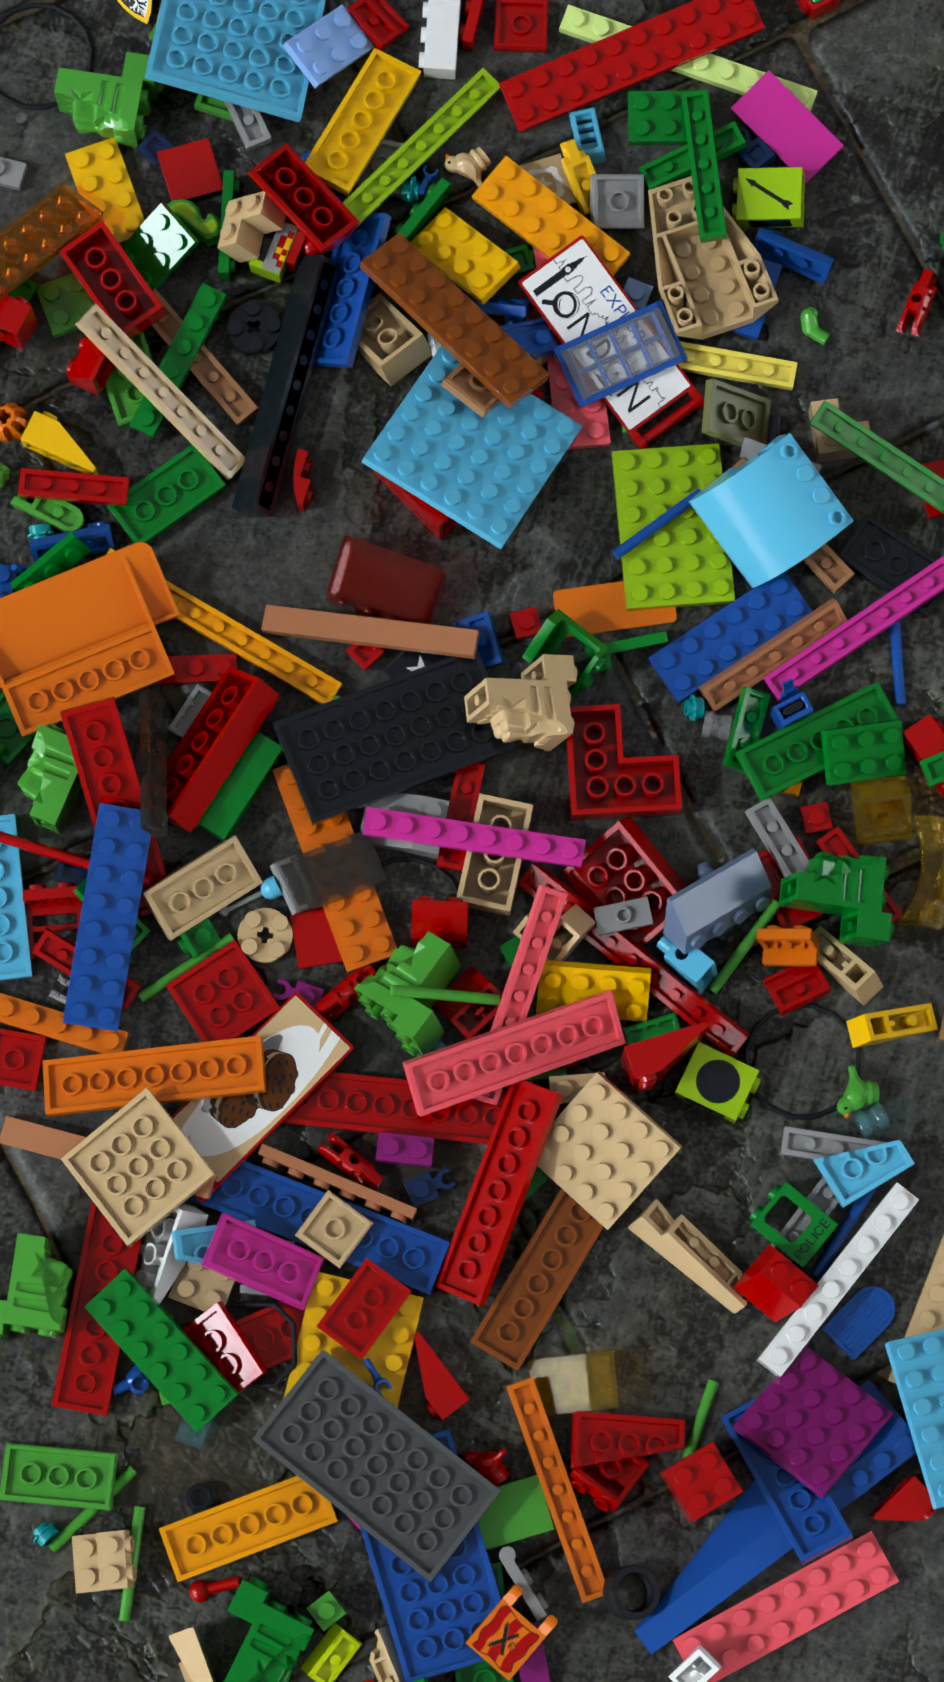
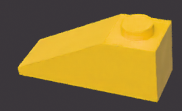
M34 411L20 439L23 446L81 473L98 475L96 467L60 422L57 421L58 418L46 411H43L42 414Z
M931 1003L867 1013L846 1021L853 1048L875 1045L938 1030Z

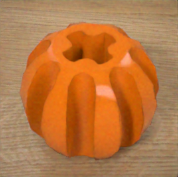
M7 402L4 406L0 404V441L11 443L13 439L16 441L20 440L22 433H24L29 423L24 408L18 407L16 403Z

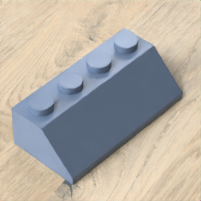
M753 848L667 898L663 934L684 955L693 949H699L706 941L715 936H721L728 928L735 924H741L748 916L757 911L764 910L769 905L772 886L757 851Z

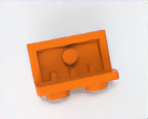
M770 925L766 929H757L756 939L763 948L762 963L764 966L817 965L819 939L809 927L797 925L793 929H783L780 926Z

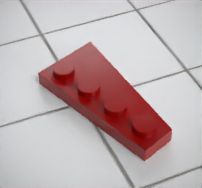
M575 1410L572 1419L571 1469L682 1450L685 1444V1420Z

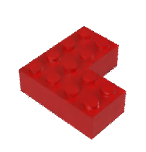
M620 704L570 707L571 717L574 719L573 734L566 738L571 821L618 819L629 816L636 818L681 815L682 799L679 755L623 758Z

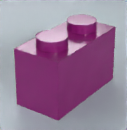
M379 1132L376 1163L432 1169L435 1139Z

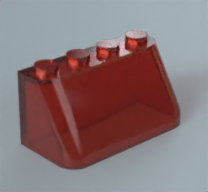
M344 536L326 591V597L330 598V602L339 606H344L345 603L354 606L355 611L364 615L374 613L381 616L380 618L432 624L447 585V576L445 571L433 565L351 536Z

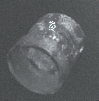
M706 710L701 737L710 738L715 736L719 740L728 741L733 715L727 713L716 715L714 711Z

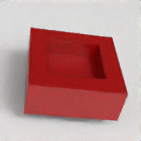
M536 606L510 613L517 641L535 637L542 627Z
M352 644L346 650V653L364 672L385 654L380 647Z
M827 802L800 807L799 810L805 835L833 829Z

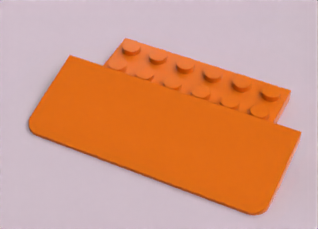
M134 543L0 598V690L3 689L23 738L36 733L39 724L47 727L48 723L55 725L62 722L60 715L62 710L113 696L116 700L175 675L155 626L179 617L180 614L153 549L147 543Z

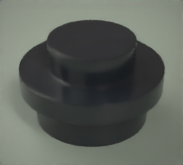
M204 1483L192 1485L186 1494L188 1506L198 1512L208 1510L213 1505L215 1499L212 1488Z

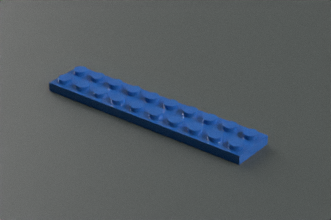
M244 1161L215 1190L210 1199L205 1203L201 1204L195 1195H192L188 1200L218 1212L226 1213L241 1221L255 1220L256 1227L311 1248L296 1237L295 1234L325 1193ZM343 1200L374 1223L346 1262L360 1267L364 1260L368 1258L403 1285L430 1295L450 1242Z

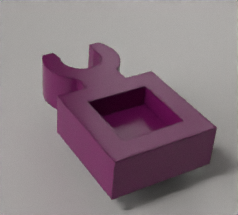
M278 979L277 984L284 986L286 991L282 995L273 993L272 996L277 1001H285L295 992H298L314 1008L315 1004L323 997L324 989L300 981L297 982L296 988H293L288 981Z

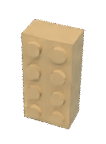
M479 793L473 823L529 831L533 805ZM467 851L456 898H461L463 902H468V908L510 917L522 860Z

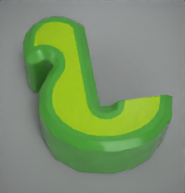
M185 199L173 200L167 204L192 234L206 246H212L219 242L220 221L214 214L209 213L206 219H202L199 208L192 201Z

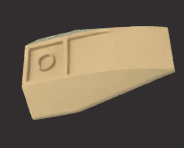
M692 176L648 190L658 290L677 336L703 340L754 323L779 302L760 253L725 208L727 239L706 243L700 242Z

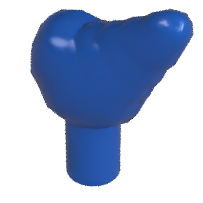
M134 1365L127 1373L126 1379L115 1383L112 1389L115 1396L128 1390L140 1395L148 1390L149 1380Z

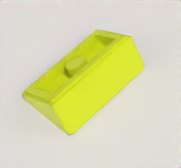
M334 1623L301 1666V1670L316 1682H334L362 1643L337 1623Z

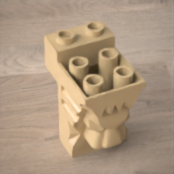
M543 654L521 673V679L485 678L464 696L467 723H491L495 738L502 739L504 743L522 740L523 743H534L536 748L551 751L573 734L574 719L571 717V694L568 691V688L576 682L578 675L573 655Z

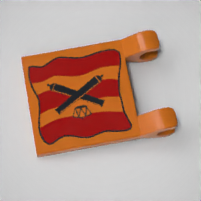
M518 1584L512 1586L465 1642L508 1681L558 1623L557 1618L550 1614L537 1629L515 1610L512 1605L523 1593V1589Z

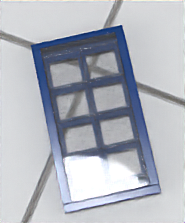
M661 300L553 349L580 408L688 360Z

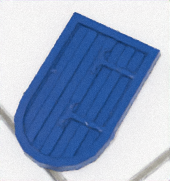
M865 1287L854 1294L822 1330L854 1361L883 1330L887 1329L895 1314L894 1300L887 1291L880 1287Z

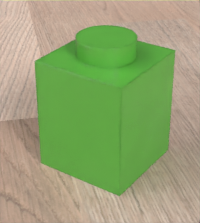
M331 1590L306 1608L323 1631L327 1630L348 1613Z

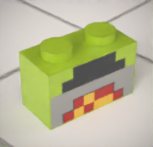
M284 222L282 230L264 234L259 257L247 261L250 272L281 283L287 269L285 259L298 227Z

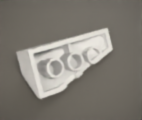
M182 1203L147 1232L144 1245H141L139 1254L142 1255L141 1269L136 1272V1279L159 1304L186 1264L184 1261L175 1260L171 1232L206 1226L208 1215L186 1203Z

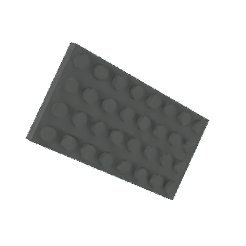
M323 1349L252 1438L263 1449L429 1582L435 1578L501 1492L500 1489Z

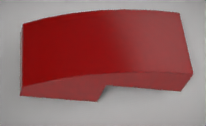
M298 449L294 464L293 481L298 510L304 512L306 504L311 505L315 489H311V480L304 478V476H309L313 461H309L308 451Z

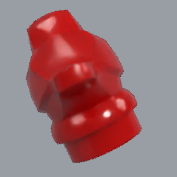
M505 1447L499 1452L486 1451L479 1453L471 1450L466 1452L462 1458L464 1462L494 1486L502 1483L510 1475L506 1470V1465L502 1464V1457L507 1452Z

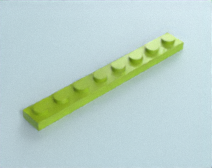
M484 68L471 78L343 202L348 210L360 221L357 227L500 90L499 83Z

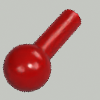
M240 1576L211 1583L205 1580H196L189 1588V1595L193 1601L203 1603L210 1598L211 1594L239 1588L242 1581Z

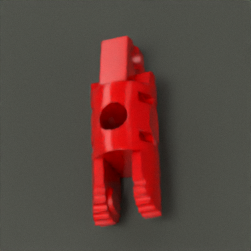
M924 269L918 283H914L912 292L908 297L897 325V332L905 333L912 318L915 320L911 333L913 336L919 337L937 292V287L935 286L937 276L934 271Z
M367 965L349 974L315 1004V1010L328 1022H332V1020L337 1018L360 998L354 989L355 986L360 984L369 975L375 976L376 971L371 965Z
M331 1132L327 1139L341 1154L339 1155L325 1144H320L317 1151L336 1167H339L353 1181L360 1185L364 1184L369 1189L375 1191L384 1178L374 1170L375 1166L369 1160H366L364 1156L354 1150L337 1134Z

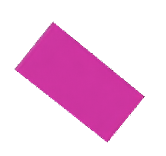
M769 70L731 107V110L761 138L787 167L803 168L805 185L844 147Z
M222 1213L201 1266L299 1310H304L324 1257L226 1213Z

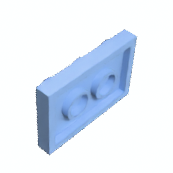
M343 4L286 41L283 45L284 49L315 89L375 47Z

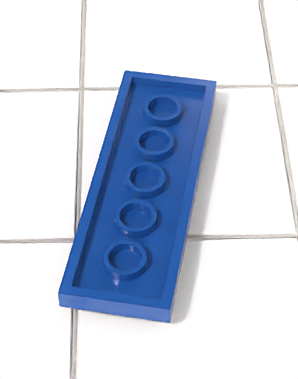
M372 213L355 228L348 239L332 252L331 260L341 266L313 366L353 367L375 283L360 268V262L385 244L392 218L386 213Z
M783 572L736 599L650 656L648 661L674 699L680 704L689 698L690 695L698 692L699 686L811 613L812 610L787 574Z
M755 1398L723 1415L721 1420L799 1560L804 1565L852 1539L853 1536L829 1493L821 1499L733 1429V1425L757 1399Z

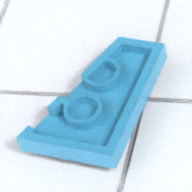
M901 1140L813 1159L842 1208L915 1164Z
M255 1220L244 1221L256 1227ZM217 1225L172 1231L175 1260L201 1265Z

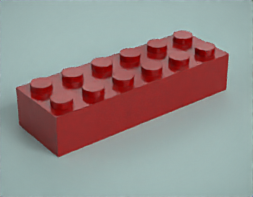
M228 667L145 794L144 799L147 809L155 812V815L160 819L191 833L200 822L209 804L215 799L224 781L230 776L231 770L239 758L245 753V749L254 735L258 733L261 724L269 712L273 710L280 695L260 678Z

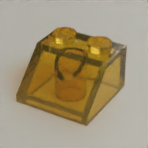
M905 775L850 783L851 806L858 845L912 839L911 793Z

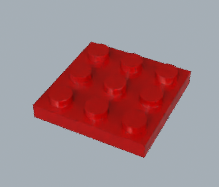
M236 940L166 985L202 1042L239 1038L271 1017L280 1008Z

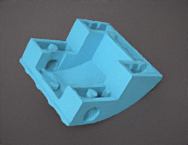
M790 433L779 435L740 467L728 469L688 501L751 588H755L790 569L853 522V519Z

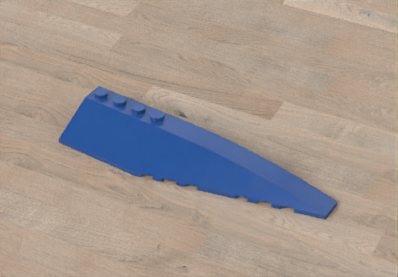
M870 1379L859 1387L893 1412L894 1415L891 1421L828 1492L839 1512L916 1453L909 1426ZM755 1479L660 1598L654 1612L644 1618L634 1631L651 1655L793 1548Z

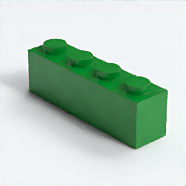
M260 732L255 734L246 747L245 753L231 770L230 776L218 790L215 799L203 813L198 827L222 842L230 838L272 774V769H275L283 757L284 753L281 746Z

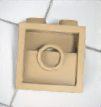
M129 1530L72 1536L76 1594L134 1588L133 1582L137 1579V1571L135 1565L132 1564L131 1553L134 1552L135 1544Z

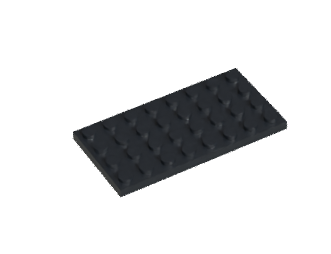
M478 648L475 659L451 656L272 723L312 826L517 749L515 741L504 743L502 739L495 738L491 723H467L464 696L485 678H489Z

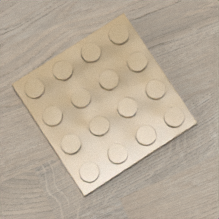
M598 1071L554 1120L537 1166L608 1230L682 1146Z
M145 1088L61 1158L65 1166L129 1247L216 1176L212 1168L149 1088Z

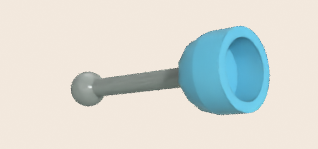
M273 875L263 881L259 892L232 905L225 906L218 912L221 916L225 917L230 911L261 896L271 900L283 894Z

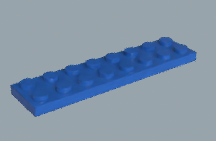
M99 803L63 1023L118 1032L155 812Z

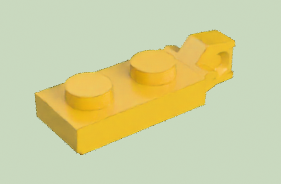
M570 139L560 144L564 156L561 159L562 167L582 215L590 213V175L596 174L589 155H586L583 149L579 151L575 140Z

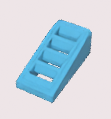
M595 107L569 112L573 137L578 150L583 149L585 154L589 155L593 165L604 163L606 161L605 150ZM592 120L591 123L577 125V122ZM594 130V132L579 134V133H581V132H586V131ZM596 140V142L581 145V143Z

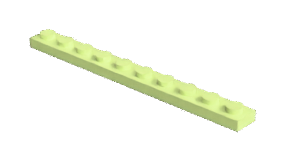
M568 4L559 27V32L594 43L632 26ZM710 53L670 70L742 96L765 74V72ZM775 76L811 112L818 91Z

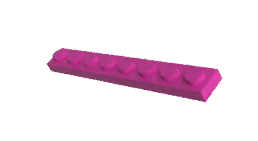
M944 556L765 676L763 681L778 702L781 701L780 694L783 693V682L792 678L794 687L797 686L799 689L944 591Z
M372 807L366 808L362 832L363 836L581 869L586 844L584 839Z

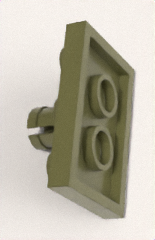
M716 379L706 380L702 433L742 447L745 437L767 445L771 400Z

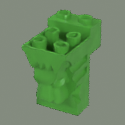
M126 52L122 77L58 68L54 94L59 111L73 115V121L79 134L98 133L102 137L115 138V142L136 149L140 144V140L143 141L146 137L147 126L144 125L145 115L149 116L151 100H159L160 92L164 93L166 84L144 78L149 55Z
M48 723L47 727L39 724L31 747L34 752L28 761L27 770L18 781V785L24 795L34 801L29 814L34 823L61 835L82 785L67 735L62 733L63 729Z
M428 931L423 939H420L416 949L406 945L395 948L388 963L381 966L375 976L369 975L360 984H357L354 989L360 997L358 999L359 1002L366 1007L365 1012L376 1020L382 1018L387 1021V1026L397 1033L395 1036L403 1043L402 1048L413 1056L417 1053L424 1055L431 1052L445 1033L436 1015L431 1010V1007L437 1000L391 996L390 987L391 985L445 989L462 965L451 945Z
M17 1234L7 1301L0 1300V1342L1 1337H9L10 1331L30 1334L31 1329L39 1330L38 1335L58 1338L59 1333L66 1334L68 1309L64 1307L68 1298L67 1288L72 1278L73 1270L68 1268L67 1264L51 1258L52 1241L46 1237Z

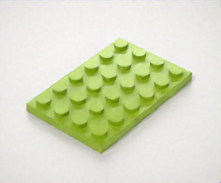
M719 443L612 451L620 545L697 488L702 491L722 475ZM692 506L621 558L626 611L729 604L735 601L731 559Z

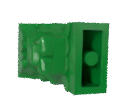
M824 851L818 852L814 858L809 860L805 872L799 871L781 879L779 906L841 916L839 943L871 948L889 942V938L892 937L894 931V924L891 922L892 914L881 912L886 903V894L883 893L884 882H886L889 874V868L886 865L887 857H837Z
M251 1577L250 1580H242L227 1610L251 1623L252 1626L224 1682H289L292 1669L298 1662L300 1651L306 1650L316 1630V1627L312 1626L314 1620L301 1613H297L296 1616L287 1613L288 1607L275 1600H271L270 1604L266 1601L271 1591L266 1589L268 1585L266 1582L256 1577Z

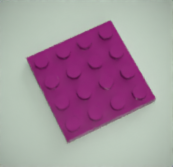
M805 1345L781 1377L777 1375L736 1421L733 1429L823 1499L891 1421L894 1413Z

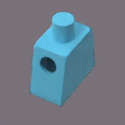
M665 935L657 943L656 947L665 953L664 959L668 968L699 994H702L718 975L715 962L699 949H693L684 955Z

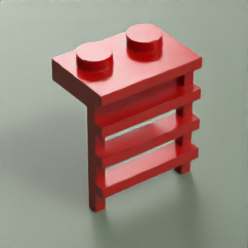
M72 882L58 883L56 888H46L44 884L30 885L29 890H22L23 902L27 907L31 960H36L35 954L32 953L37 944L34 941V934L44 933L47 927L54 932L78 931L82 901L73 892L77 886H74ZM77 914V923L34 927V917ZM69 940L72 943L76 944V940Z

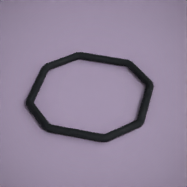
M273 1301L236 1302L228 1309L230 1314L236 1308L273 1307L291 1325V1365L275 1382H253L247 1387L275 1388L282 1383L297 1365L296 1322Z

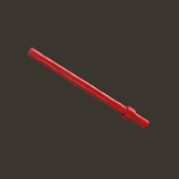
M0 831V843L84 869L89 867V858ZM144 875L143 887L149 888L151 877Z

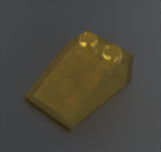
M613 1351L529 1360L530 1377L534 1378L547 1416L569 1414L575 1410L590 1412L619 1408Z

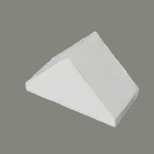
M698 1645L669 1675V1678L673 1682H706L722 1666L701 1645Z

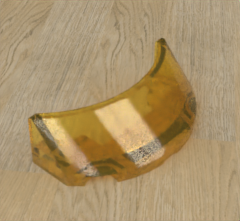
M914 815V823L921 847L920 876L914 897L905 913L899 918L898 924L941 930L944 927V817Z

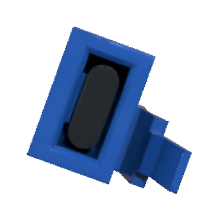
M792 678L782 683L781 703L774 706L770 713L778 731L811 715L814 711L804 692L799 693L798 687H794Z

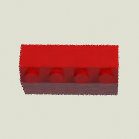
M630 816L619 820L584 851L582 869L567 867L561 872L578 894L593 908L648 897L653 925L623 931L641 947H645L664 931L667 898L687 887Z
M706 1021L624 1046L621 1062L630 1091L637 1090L638 1094L653 1090V1086L675 1067L698 1042L702 1041L707 1029Z

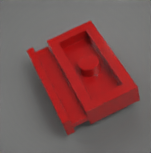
M358 0L347 8V11L362 31L380 51L397 40L400 35L407 33L410 27L385 0Z
M817 965L790 966L763 979V984L767 988L781 1016L831 993V988Z

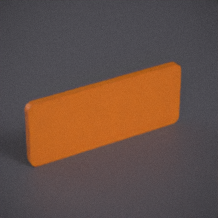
M623 581L556 590L553 593L555 611L560 609L592 635L671 624L677 620L676 607L626 611ZM567 634L565 638H571L574 636L572 634Z

